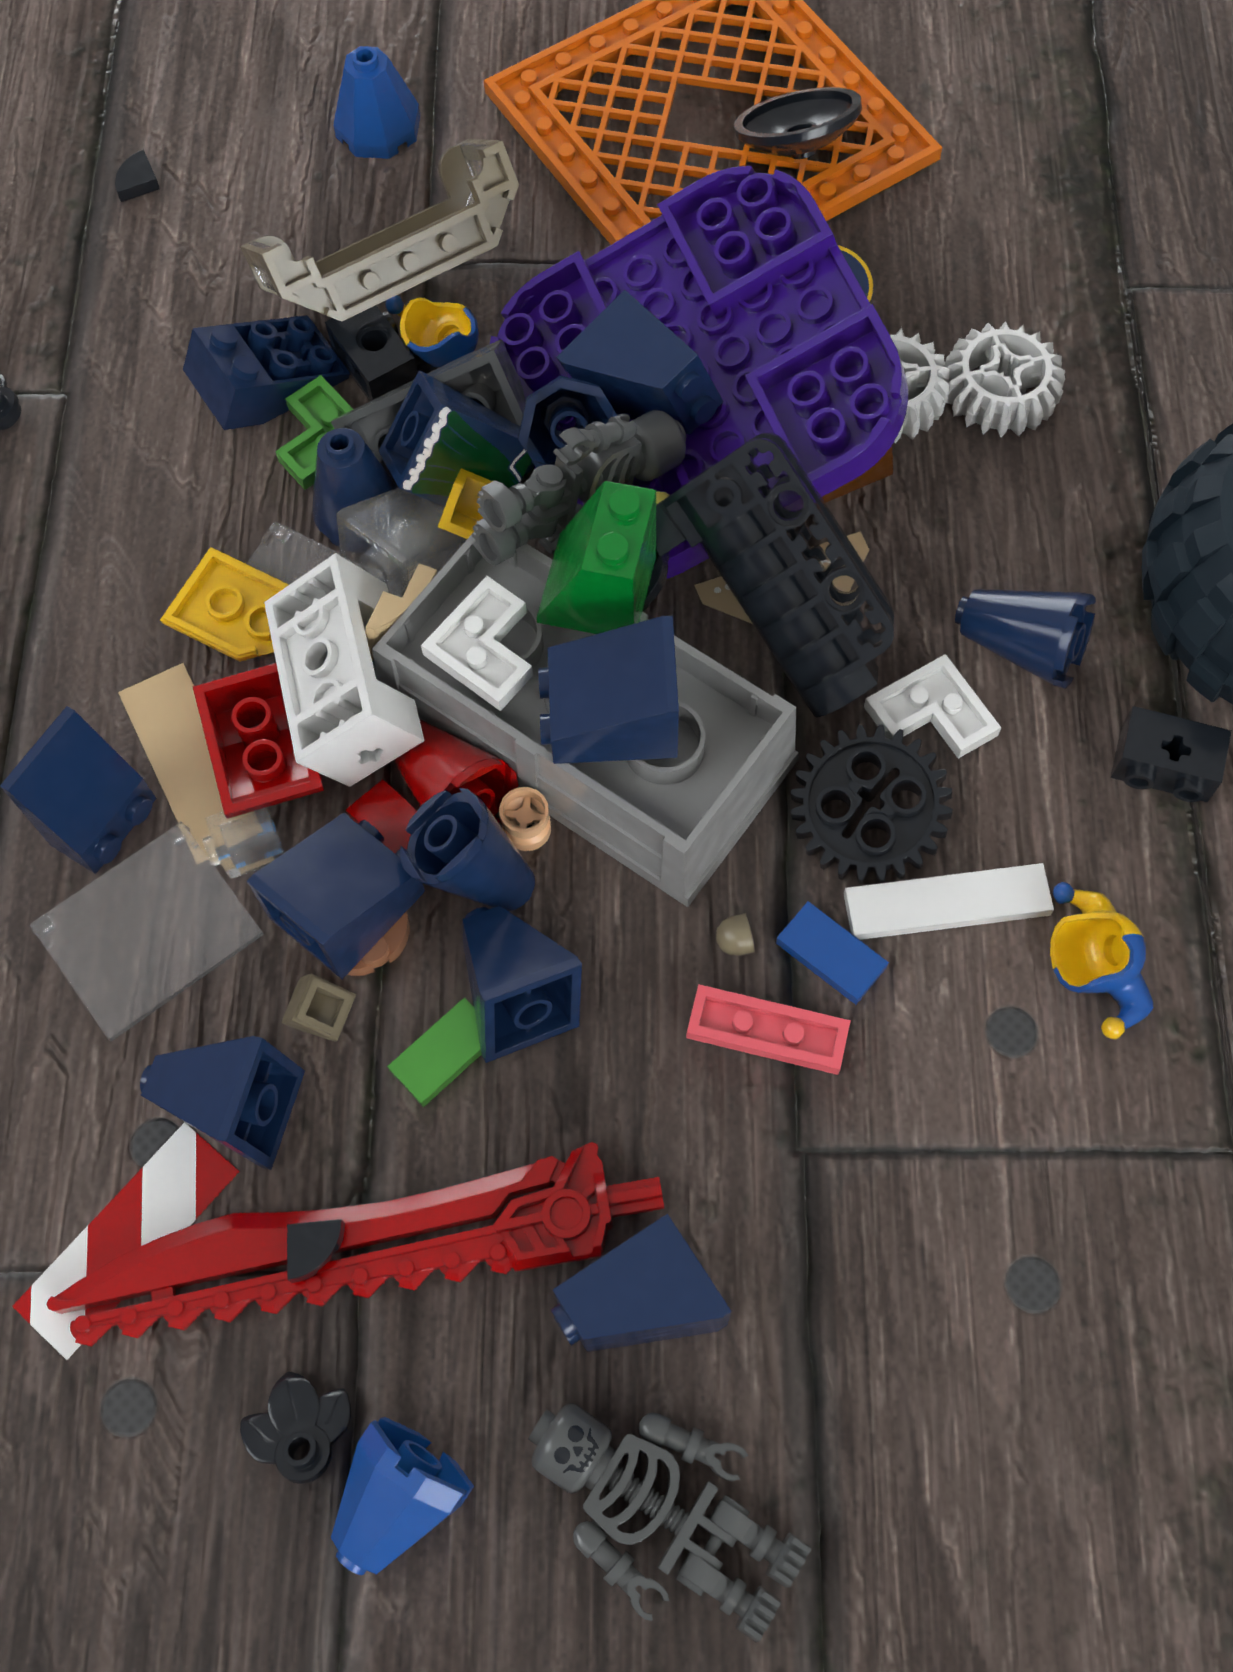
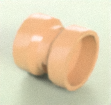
M518 787L509 791L502 798L499 806L502 829L518 850L533 851L542 847L548 841L551 834L549 806L546 798L538 790L530 787Z

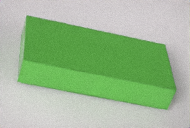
M464 997L387 1066L392 1075L423 1108L482 1055L474 1007Z

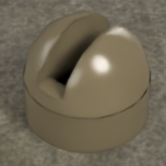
M746 913L726 918L717 928L716 942L719 948L729 955L742 956L755 953Z

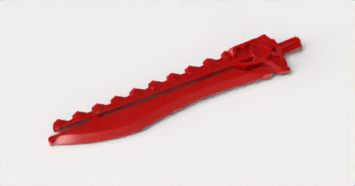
M590 1142L573 1150L566 1163L559 1161L553 1156H549L523 1167L443 1189L390 1201L323 1210L232 1213L200 1222L157 1238L121 1255L77 1281L57 1296H51L46 1305L49 1310L64 1314L151 1294L152 1301L90 1315H82L77 1317L75 1321H71L70 1331L73 1337L76 1338L75 1343L92 1347L112 1326L116 1325L122 1330V1335L139 1339L162 1317L169 1323L168 1327L185 1331L208 1309L215 1314L214 1319L231 1323L254 1301L261 1306V1311L277 1315L300 1293L307 1298V1303L323 1307L342 1286L346 1285L353 1290V1295L369 1299L388 1278L392 1277L399 1282V1287L415 1291L434 1270L439 1269L445 1275L444 1279L461 1283L480 1262L485 1261L491 1267L490 1271L507 1275L512 1268L515 1272L599 1258L604 1251L607 1232L613 1227L612 1218L665 1209L659 1177L606 1186L603 1163L598 1157V1144ZM552 1183L555 1184L554 1187L512 1199L494 1225L329 1261L313 1277L300 1282L291 1283L287 1280V1271L176 1295L177 1288L286 1265L287 1224L342 1219L345 1222L344 1237L341 1246L335 1252L340 1253L493 1219L511 1197L550 1187Z

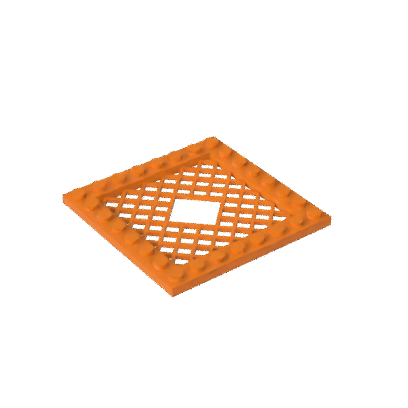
M643 0L484 80L487 96L610 245L651 222L649 218L656 219L662 215L659 208L646 206L649 194L670 197L684 189L681 188L683 176L703 178L720 171L716 170L718 157L739 160V166H746L747 162L769 165L768 174L772 175L775 172L776 166L799 169L797 181L809 191L825 220L828 221L939 161L943 148L803 0ZM731 4L747 6L746 17L725 14L726 7ZM698 21L715 23L713 34L692 31L693 24ZM722 24L743 27L741 38L719 35ZM750 28L771 31L769 42L747 39ZM671 38L682 41L678 51L658 48L660 40ZM689 41L710 44L707 55L686 52ZM716 46L738 48L736 58L714 56ZM744 50L766 52L764 63L742 60ZM773 53L794 56L792 67L770 64ZM630 55L648 57L645 68L625 65L626 58ZM655 58L676 61L674 71L653 69ZM683 62L704 65L702 76L681 73ZM711 66L733 69L731 79L709 77ZM739 71L761 73L759 84L737 81ZM597 72L614 74L611 85L591 82L592 75ZM768 74L790 77L788 87L781 88L765 85ZM621 76L642 78L640 89L620 87ZM796 78L817 81V88L839 87L857 92L861 96L862 111L855 123L847 131L866 134L865 145L842 142V134L829 145L820 148V150L833 151L831 163L808 160V158L793 159L792 157L750 151L751 147H748L746 144H744L743 150L664 139L678 84L756 95L754 105L762 101L763 96L776 97L799 91L794 89ZM649 80L671 82L668 93L647 91ZM563 89L580 91L577 103L556 100L558 92ZM587 93L608 95L605 107L584 104ZM615 97L635 99L634 111L613 108ZM649 101L665 104L662 115L641 112L643 102ZM559 111L573 113L571 124L568 123ZM581 114L602 117L599 129L578 126ZM609 119L631 121L628 133L606 130ZM637 124L658 125L657 136L651 137L635 134ZM581 137L596 139L593 151ZM603 140L625 143L622 155L600 152ZM632 145L652 147L651 159L629 157ZM660 150L682 152L680 163L658 161ZM839 152L854 154L837 163ZM689 153L711 156L709 168L687 165ZM604 164L618 166L616 177L611 174ZM626 167L647 170L645 181L639 182L623 179ZM805 170L819 172V174L803 182ZM654 172L677 174L674 186L652 184ZM627 191L641 193L639 204L633 200Z

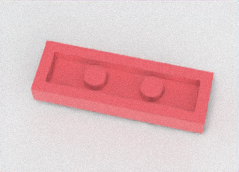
M699 984L686 1038L838 1075L841 1069L851 1020Z

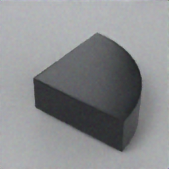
M144 149L126 159L117 171L115 187L121 202L160 189Z
M342 1219L287 1224V1280L295 1283L309 1279L317 1274L318 1270L332 1258L343 1241L345 1222Z

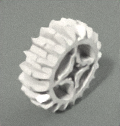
M1006 321L996 330L989 323L985 325L981 332L971 328L969 334L966 335V339L959 338L953 347V351H950V355L946 358L945 367L950 369V385L948 389L950 394L948 402L945 403L953 404V416L966 415V427L975 423L981 425L982 434H985L990 428L997 429L1000 438L1007 433V429H1011L1017 436H1020L1026 427L1036 430L1042 420H1048L1053 414L1056 404L1060 402L1062 397V387L1065 381V370L1061 369L1062 356L1053 354V342L1040 343V331L1033 335L1026 334L1024 324L1017 330L1009 329ZM980 366L979 370L972 371L973 369ZM1028 388H1036L1033 391L1025 395H1022L1023 393H1026V390Z
M902 328L896 335H890L901 359L908 385L906 416L901 430L894 441L895 444L901 438L902 433L913 440L918 434L919 429L928 432L929 428L933 425V421L939 420V417L943 414L945 402H948L950 394V369L945 367L944 355L934 354L933 342L924 345L920 344L919 333L912 338L905 337Z

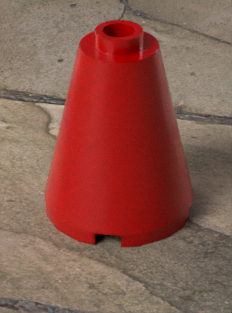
M419 719L425 741L393 760L419 805L421 806L439 792L447 790L451 794L461 792L459 788H464L480 797L499 823L500 820L495 815L499 812L502 798L509 791L518 788L516 772L502 759Z

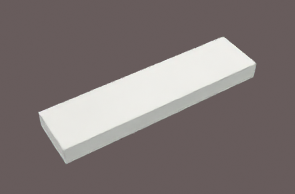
M1043 863L848 887L844 891L850 931L859 940L1051 916L1054 911Z

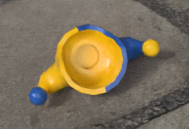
M398 295L386 301L387 311L390 314H397L401 318L400 332L405 344L415 355L432 367H442L475 351L479 339L478 323L471 310L459 303L432 302L426 298H416L410 300L408 305H404L401 297Z
M1061 882L1053 889L1054 899L1059 904L1070 902L1078 907L1082 914L1063 917L1055 926L1050 942V957L1053 970L1059 982L1070 991L1077 993L1107 992L1120 1006V1012L1117 1017H1107L1102 1023L1101 1029L1106 1038L1119 1039L1125 1032V1029L1138 1024L1153 1009L1152 997L1140 974L1146 960L1144 937L1135 923L1123 914L1116 913L1114 906L1103 893L1076 890L1069 883Z

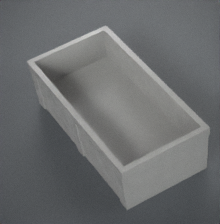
M471 534L372 648L377 680L414 699L419 719L505 761L516 772L518 787H530L544 795L549 806V816L686 907H689L797 763L798 752L795 750L796 706L776 694L771 696L674 635L679 704L678 758L553 764L551 745H541L540 714H550L549 698L540 699L538 668L548 667V647L595 634L537 623L536 617L552 564L551 558L525 544L516 549L513 557L496 566L491 565L474 547L473 543L476 540ZM486 576L526 603L527 609L524 617L499 643L532 665L533 676L501 711L426 658L421 648L423 642ZM642 611L640 622L649 620L648 615Z

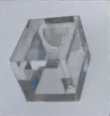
M268 807L229 819L225 817L224 811L205 818L211 835L203 838L208 857L213 866L221 864L230 879L263 868L285 853Z

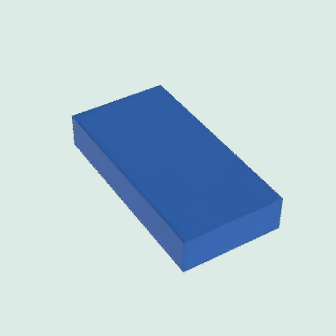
M807 901L776 939L778 946L855 1005L858 1004L885 971L889 963L809 901Z

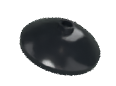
M839 87L811 88L782 94L762 101L740 114L734 123L736 137L748 147L778 156L791 155L793 159L808 158L813 156L817 149L835 141L855 123L862 111L861 96L853 90Z

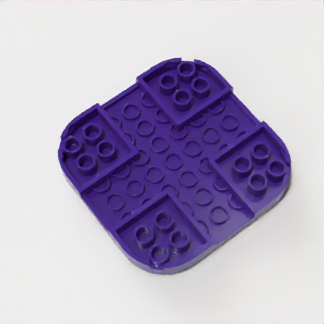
M752 166L732 167L709 174L657 204L662 213L658 218L586 260L577 251L529 280L506 304L501 312L505 320L497 337L491 336L490 344L502 339L520 378L525 400L527 396L559 376L569 377L556 357L624 290L697 353L719 392L723 403L717 408L715 414L708 422L699 425L690 435L686 434L685 458L678 467L651 481H642L634 477L632 485L654 489L656 492H666L669 495L756 435L774 433L787 443L820 496L823 497L864 474L886 454L901 430L907 411V378L890 334L873 304H870L838 247L833 232L809 191L795 178L776 169L772 175L754 172ZM566 416V419L560 422L564 424L570 423L574 417ZM770 450L766 453L759 452L754 461L758 466L765 463L769 466L770 462L774 459V455ZM782 471L777 478L774 475V477L767 479L769 487L773 488L787 473ZM785 490L779 493L780 502L786 509L797 511L804 507L802 497L797 492ZM578 499L577 503L583 505V503ZM685 540L669 551L670 556L666 579L681 574L709 559L700 543L692 548L688 541Z

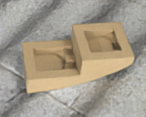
M419 563L403 597L383 591L365 628L372 661L374 660L372 648L437 575V569Z

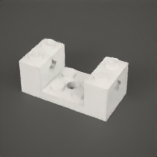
M335 553L265 601L264 604L296 763L351 787L425 740L415 700L378 681L373 668L365 628L383 591L389 593L387 584Z

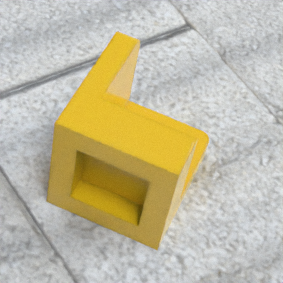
M461 468L450 492L438 527L468 539L474 532L473 526L476 525L477 521L483 519L478 512V508H480V505L477 503V499L480 498L478 492L481 491V487L493 481Z

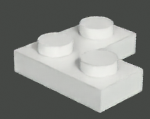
M486 576L421 645L423 655L501 711L533 676L532 665L499 643L527 613L526 603Z
M946 654L867 697L864 703L865 710L876 725L884 726L887 739H892L899 729L903 730L904 737L931 722L958 759L997 737L1001 730V726Z

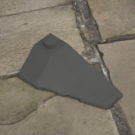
M502 339L427 373L516 425H521L526 400L520 378ZM413 381L333 419L331 423L334 429L347 428L356 431L379 461H383L378 451Z

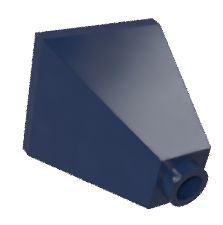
M501 906L491 909L480 907L472 910L462 919L463 946L481 1054L486 1063L579 1027L582 963L576 955Z
M250 1036L156 1055L153 1064L147 1066L142 1073L140 1090L142 1092L141 1096L261 1168L272 1170L305 1070L265 1039Z

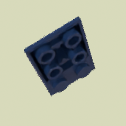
M308 315L193 328L183 366V371L224 430L261 425L289 411L285 399L320 375L332 387L349 379L350 372Z

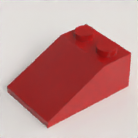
M276 663L193 686L224 815L227 819L324 791L321 774L296 763Z

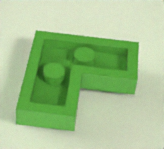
M322 375L285 399L290 412L307 430L275 451L279 463L304 490L314 485L317 446L320 439L327 432L334 430L331 421L353 410Z

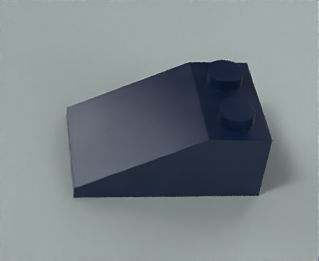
M68 706L65 707L0 785L52 847L94 874L104 864L111 862L117 856L124 838L135 825L141 824L148 817L152 804L157 799L145 780L75 710Z

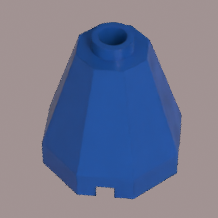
M360 46L346 55L333 124L335 135L342 144L343 141L348 144L349 151L356 157L390 159L399 153L398 146L406 142L407 147L417 141L421 116L419 103L386 54L378 47Z
M386 1417L380 1418L378 1422L376 1420L372 1421L357 1443L331 1539L338 1549L336 1553L338 1561L348 1570L358 1575H364L366 1571L378 1574L461 1507L474 1488L472 1482L454 1459L443 1452L438 1460L425 1449L432 1442L419 1432Z

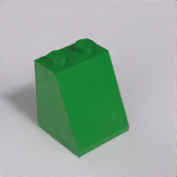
M610 481L602 483L559 535L536 617L537 623L599 634L640 622L656 559V490Z

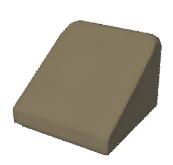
M312 973L303 976L296 985L283 1016L282 1024L336 1042L339 1039L356 994Z

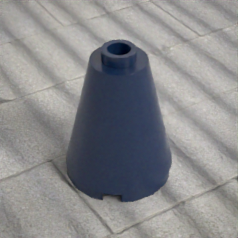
M338 428L327 432L320 439L317 446L312 512L317 528L330 539L331 543L338 547L352 550L371 548L382 543L381 538L391 530L394 533L399 527L404 511L402 496L397 485L360 434L351 429Z
M975 589L969 597L963 596L955 614V623L960 625V633L966 638L1044 681L1066 689L1074 677L1065 674L1070 664L1080 666L1090 639L1095 613L1087 612L1086 607L1087 605L1095 604L1096 598L1091 594L1080 592Z
M459 788L461 790L460 793L451 794L445 790L437 793L422 804L406 827L405 831L411 834L407 849L402 846L400 847V859L403 869L416 881L491 907L501 906L507 911L520 908L530 899L535 887L534 873L480 797L468 789Z

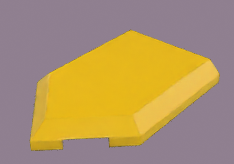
M210 547L160 621L162 624L239 662L273 653L274 649L264 602L289 584Z

